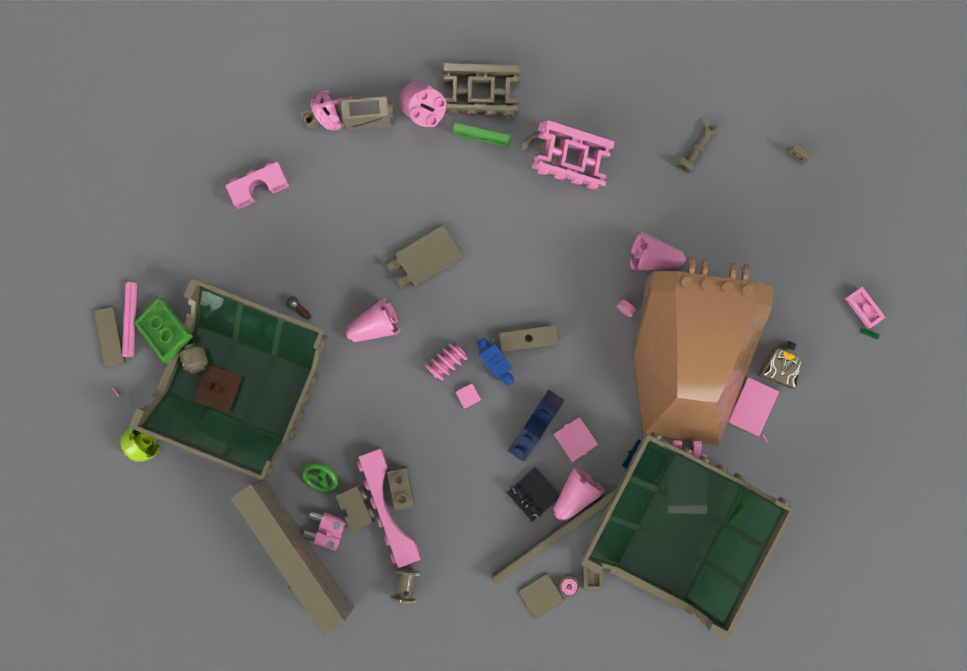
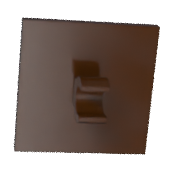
M206 365L194 401L230 413L243 376Z

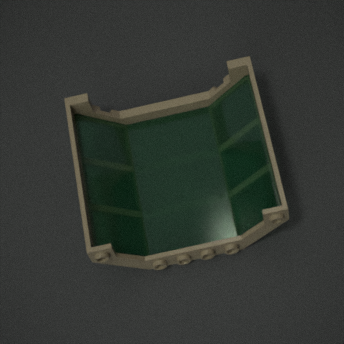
M191 278L184 297L189 299L188 305H191V312L188 311L184 325L193 337L184 346L195 343L196 346L203 347L208 359L207 365L243 376L231 411L227 413L194 401L204 370L190 374L189 371L183 369L180 360V352L184 350L183 346L167 363L157 390L152 395L153 402L150 405L146 404L143 408H136L129 427L262 481L267 480L268 477L271 478L275 465L289 440H293L297 431L295 429L296 423L301 421L304 411H302L303 406L308 404L311 397L309 391L317 383L319 375L316 374L323 348L328 339V336H326L327 332Z
M654 432L651 435L645 433L580 559V564L597 574L603 571L604 568H607V572L610 574H614L686 611L688 614L693 615L695 613V616L701 619L700 622L706 625L710 632L728 640L795 509L789 506L791 502L782 497L776 499L745 482L746 478L742 475L735 473L733 476L727 473L728 468L720 464L716 467L710 464V459L702 455L699 458L692 455L693 451L683 446L680 449L663 441V437Z

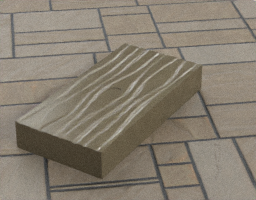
M268 481L252 483L231 497V500L323 636L345 622L354 607L307 538L303 536L302 531Z

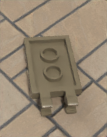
M441 225L395 253L397 259L388 263L386 267L390 273H393L400 267L406 272V276L396 281L400 289L410 283L416 287L462 259L463 255L444 225Z

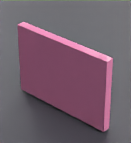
M747 377L728 423L759 437L774 402L779 395V391Z

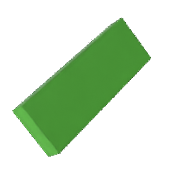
M454 123V135L505 147L509 145L510 135Z

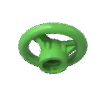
M309 463L302 468V479L313 490L325 493L331 492L337 487V476L328 465ZM310 469H315V471L307 472ZM329 476L332 479V484L330 486L327 481ZM310 479H313L316 482L320 483L321 486L316 485Z

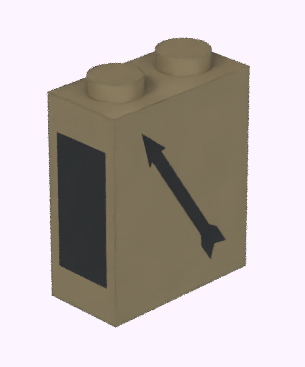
M387 96L341 101L342 120L347 130L392 126L391 120H394V109L392 102H388Z

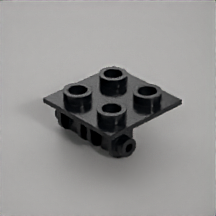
M536 467L507 492L532 522L539 518L560 495Z

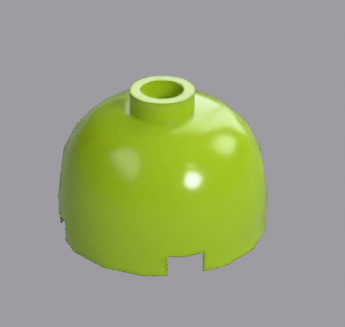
M130 427L123 432L120 440L124 455L136 462L150 460L161 449V445H157V438Z

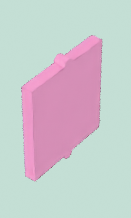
M580 417L569 424H565V427L553 434L571 462L582 455H587L588 451L598 445Z

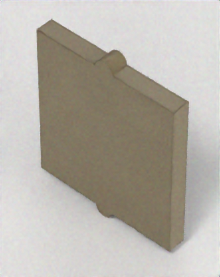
M547 573L518 591L525 602V607L529 608L535 619L564 602L557 590V585L553 584Z

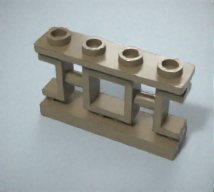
M444 63V83H453V98H444L446 100L445 113L449 116H457L458 113L466 114V116L484 114L487 117H494L496 114H501L504 117L518 115L519 100L509 99L510 84L519 85L520 65ZM457 77H468V87H457ZM495 78H506V88H495ZM472 83L491 84L490 99L472 98ZM457 94L468 95V105L457 104ZM494 95H504L505 105H494Z

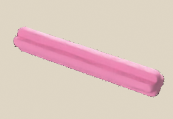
M126 282L123 357L134 356V322L136 321L137 283Z

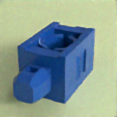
M484 337L477 341V345L484 352L479 356L496 379L501 376V380L506 385H510L514 382V377L511 373H508V370L512 367L496 344L490 347L488 340Z

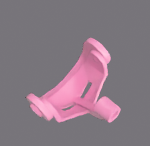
M325 90L313 96L310 103L312 112L319 123L326 129L335 131L344 126L343 121L337 115L335 105L340 104L342 100H353L354 98L350 96L348 98L332 100L329 90ZM326 107V109H327V110L329 111V113H330L329 116L325 113V111L323 110V108Z

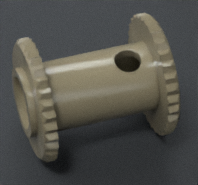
M395 568L393 572L399 574L396 596H390V600L400 604L416 603L417 599L412 598L414 576H420L421 573L411 568Z

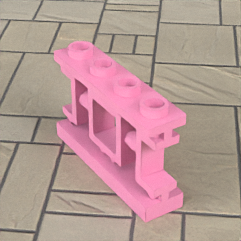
M549 120L539 123L538 131L541 133L538 138L547 141L544 156H534L535 163L532 164V169H536L539 174H552L556 179H569L573 184H586L589 189L597 190L599 187L606 185L604 181L606 175L598 173L601 157H610L611 153H609V150L614 148L615 141ZM556 137L565 139L560 142L559 148L554 147ZM568 147L580 151L577 166L565 163ZM589 147L597 149L593 152V158L587 157ZM552 154L558 156L556 166L546 164L551 162ZM586 165L591 166L589 176L580 174L584 173Z

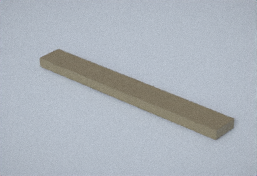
M617 486L492 574L491 579L495 585L610 503Z

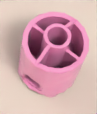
M421 81L410 82L400 92L399 105L401 110L419 126L434 127L443 118L446 110V100L441 93L427 83Z

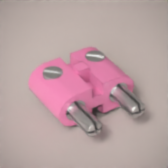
M311 512L309 518L320 522L319 530L317 533L305 530L303 536L313 539L315 545L336 552L347 523L346 520L326 512L324 515Z

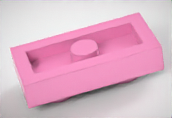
M863 287L858 288L845 298L867 329L872 328L885 318Z

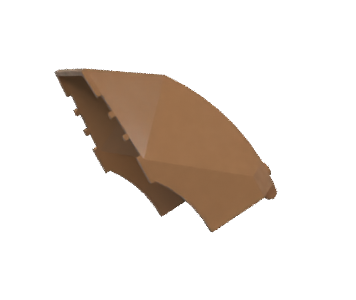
M691 257L688 273L680 271H654L646 278L633 353L643 435L645 433L651 435L654 432L663 438L702 441V443L720 445L772 309L774 287L760 282L747 281L749 265L744 264L741 280L735 279L737 264L732 262L728 278L707 275L709 260L703 259L701 274H695L696 258Z

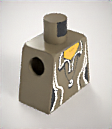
M786 341L783 350L779 348L773 349L757 376L787 388L796 389L803 360L802 357L794 354L797 344Z

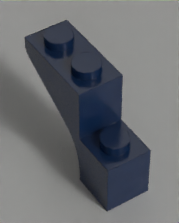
M548 389L508 451L522 461H525L559 411L564 399Z

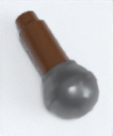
M291 296L287 299L286 305L289 309L296 310L307 320L312 317L310 312L300 305L297 297Z

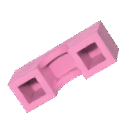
M269 162L264 165V168L258 171L251 170L246 174L247 176L234 178L229 181V184L225 185L234 206L238 210L256 202L253 197V189L258 184H266L273 194L290 186L278 162Z

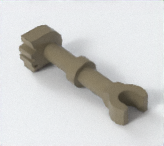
M708 121L704 126L703 135L697 143H694L692 146L693 150L687 159L681 156L676 163V167L686 173H691L694 169L692 163L698 154L703 152L704 145L710 136L716 135L719 127L717 126L713 131L710 130L709 125L711 122Z

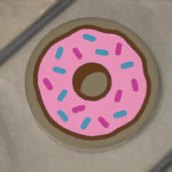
M566 576L561 579L559 588L563 595L572 597L577 594L579 583L574 577Z

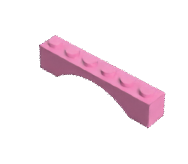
M381 448L359 456L360 461H357L360 472L365 474L364 484L367 491L370 490L373 497L370 498L371 504L374 509L377 508L379 516H377L379 526L385 529L386 534L383 536L386 545L391 546L393 553H390L393 564H397L398 568L421 560L422 557L415 539L398 527L387 509L384 483L389 466L383 449Z

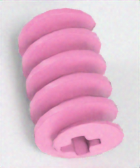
M455 341V346L450 343L448 344L449 351L444 348L442 349L443 356L438 353L436 354L437 361L432 358L430 359L431 366L426 363L424 364L436 379L439 378L443 381V373L449 376V368L455 371V363L461 366V358L466 361L468 360L465 352Z

